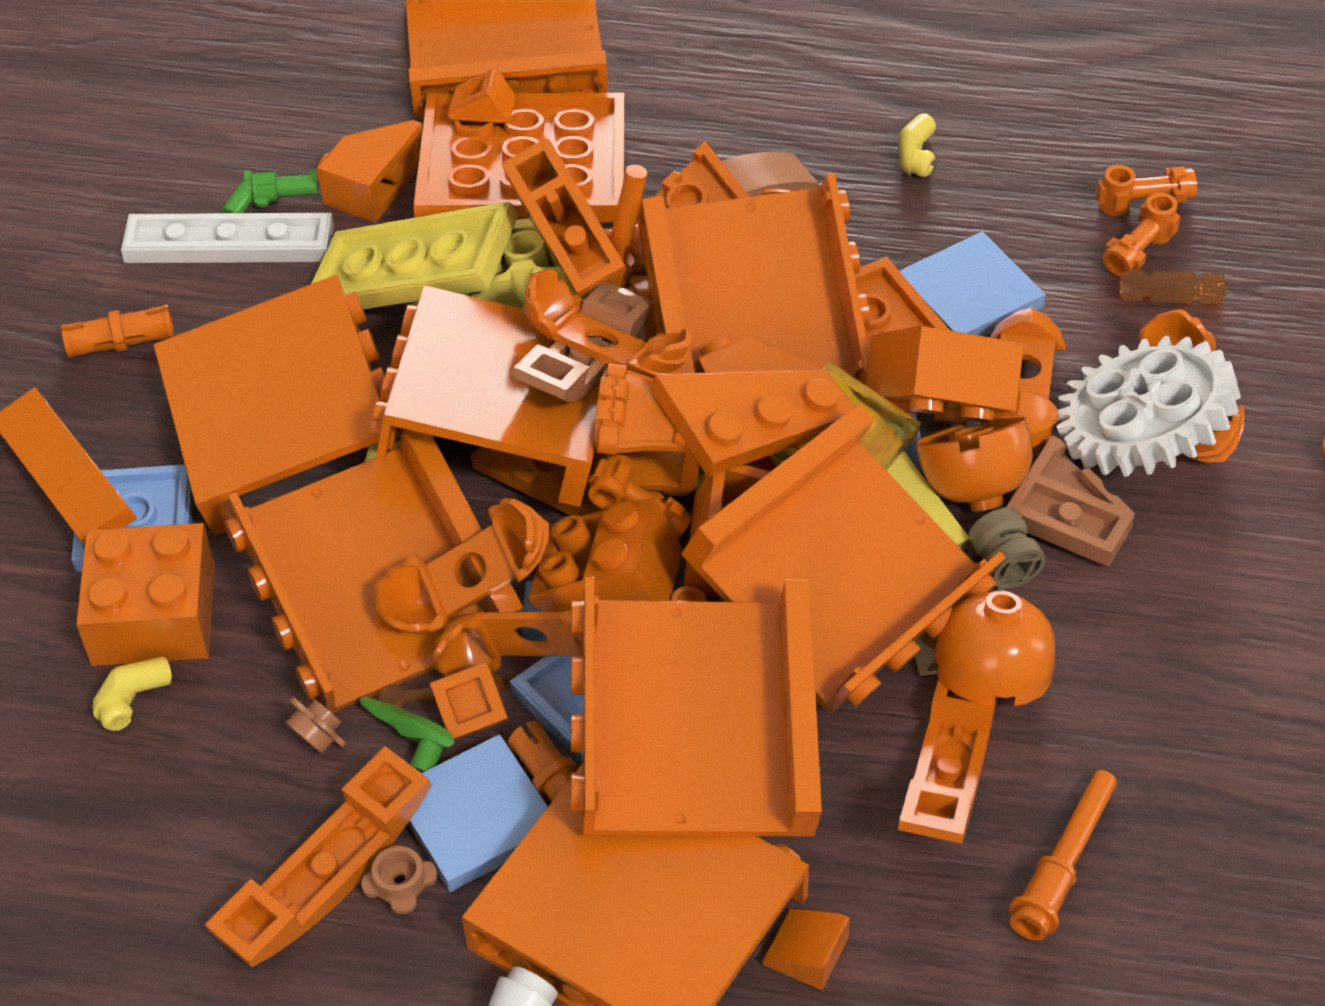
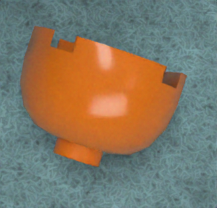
M1024 416L994 417L993 422H983V425L965 428L964 424L955 425L920 437L916 443L919 464L929 485L939 496L950 502H969L970 509L973 512L1002 506L1004 504L1003 494L1020 486L1029 474L1033 459L1031 435Z
M1006 591L972 595L956 604L950 613L945 628L937 636L934 652V662L936 661L938 664L937 676L941 683L957 696L980 705L994 706L995 697H1015L1014 706L1028 704L1043 696L1052 683L1055 668V634L1043 612L1024 598Z

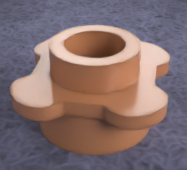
M294 697L289 700L297 709L285 723L319 753L323 754L333 741L342 748L347 744L335 733L336 728L342 722L321 703L313 699L305 707Z
M394 845L376 856L372 864V872L363 876L361 886L363 893L367 897H379L391 904L393 912L407 914L416 908V898L423 889L435 884L438 877L437 869L430 861L422 862L420 856L413 849ZM397 877H405L402 883L394 882V879Z

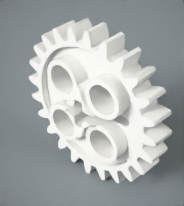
M1164 336L1157 346L1150 347L1148 340L1142 339L1137 350L1130 351L1128 347L1121 345L1119 346L1118 357L1112 359L1102 354L1098 356L1101 364L1100 367L1097 369L1092 367L1081 368L1084 380L1068 381L1067 386L1070 394L1058 397L1061 409L1058 410V425L1056 427L1061 440L1066 444L1071 459L1081 458L1084 468H1092L1098 464L1102 475H1107L1114 468L1120 466L1123 476L1128 477L1136 466L1143 465L1146 474L1149 475L1153 473L1157 462L1164 461L1168 467L1174 468L1176 467V456L1181 453L1191 458L1197 457L1195 445L1198 443L1214 445L1216 440L1213 431L1229 430L1230 424L1227 416L1238 414L1239 410L1236 400L1240 399L1241 395L1231 362L1225 361L1223 351L1211 352L1208 342L1204 341L1193 348L1190 337H1185L1176 346H1172L1169 336Z

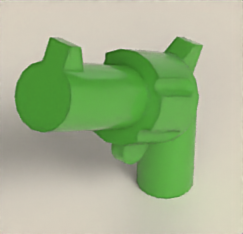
M312 169L307 175L277 177L276 172L252 173L249 170H244V182L235 189L221 209V212L244 213L253 199L257 207L263 208L268 206L269 202H279V197L319 194L317 169Z

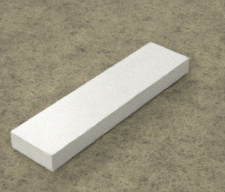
M332 213L129 214L121 253L124 263L322 262L332 240L334 223Z

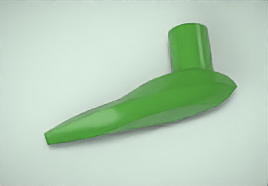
M365 696L360 698V703L373 715L394 726L400 735L418 743L410 765L420 773L435 767L442 750L449 748L455 743L447 729L425 717Z

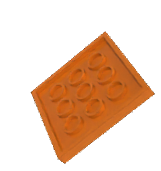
M427 93L413 205L414 218L511 201L519 214L517 220L528 219L529 216L514 193L501 163L549 137L600 224L614 222L624 178V93H514L516 99L510 119L503 123L451 120L447 113L454 93Z

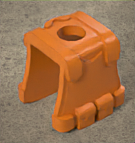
M608 363L607 370L604 371L603 377H601L594 427L595 448L590 473L594 464L606 454L617 455V453L627 456L634 463L635 471L631 481L644 490L664 491V494L673 496L691 494L697 483L700 464L650 388L654 378L627 370V365Z

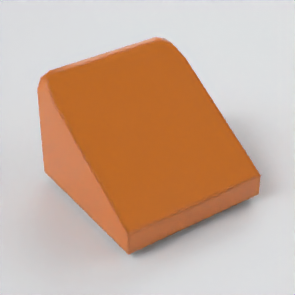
M491 69L456 86L447 114L451 120L503 123L509 121L516 97L498 69Z
M790 909L763 960V965L822 991L849 939L850 917L839 913Z

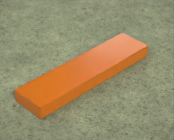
M35 387L0 411V434L84 546L87 530L124 528L137 519L126 502Z

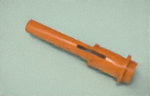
M629 165L625 169L610 238L627 270L607 280V282L627 289L631 269L634 265V256L630 253V248L647 177L646 169L639 165ZM595 287V288L591 289L590 291H588L587 297H588L597 287Z
M1098 770L1094 773L1051 856H1044L1038 861L1037 869L1023 895L1016 896L1009 905L1010 925L1020 936L1032 941H1041L1046 935H1052L1059 926L1057 914L1070 888L1074 886L1077 880L1074 866L1117 786V780L1111 773L1104 770Z

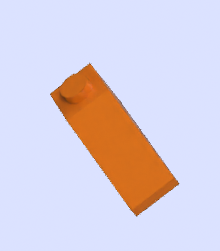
M549 137L501 163L518 200L577 295L581 296L627 270Z

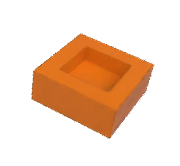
M487 661L430 683L445 727L452 735L454 741L509 721Z

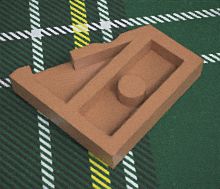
M1052 435L1029 470V474L1020 484L1006 507L1019 511L1027 524V533L1109 567L1132 529L1135 513L1117 495L1109 493L1104 488L1103 481L1089 467L1081 471L1065 455L1066 444L1060 438Z

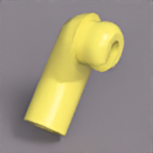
M927 114L917 115L899 133V166L909 176L916 174L924 178L930 175L934 167L930 165L935 160L934 154L929 150H922L923 143L936 129L934 119Z
M162 656L121 665L111 670L95 695L92 705L94 717L101 722L105 729L118 731L125 728L131 722L130 717L133 710L130 704L137 692L170 685L172 675L167 659Z

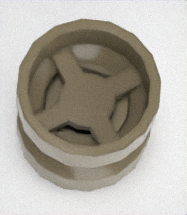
M1007 507L993 510L982 516L971 527L968 535L969 542L976 554L982 559H986L987 562L999 551L1006 557L990 574L997 582L995 586L1000 589H1012L1028 583L1040 573L1046 562L1045 554L1037 541L1026 536L1028 532L1027 524L1019 511Z

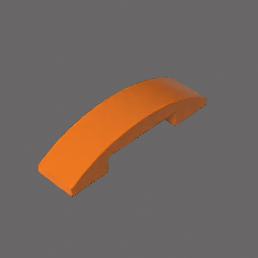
M938 678L928 727L914 778L909 783L898 830L950 842L963 843L976 797L998 697H995L994 706L980 705L957 696L945 687Z
M384 746L341 789L346 802L261 886L250 879L204 924L206 929L251 968L280 952L334 909L360 883L363 876L371 871L376 856L395 842L421 805L432 786L430 780Z

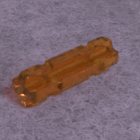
M1127 269L1122 272L1120 277L1119 293L1123 301L1142 302L1143 297H1150V302L1193 304L1194 299H1200V304L1220 305L1223 303L1226 294L1225 276L1221 273H1202V278H1195V272L1152 270L1151 276H1145L1144 270Z

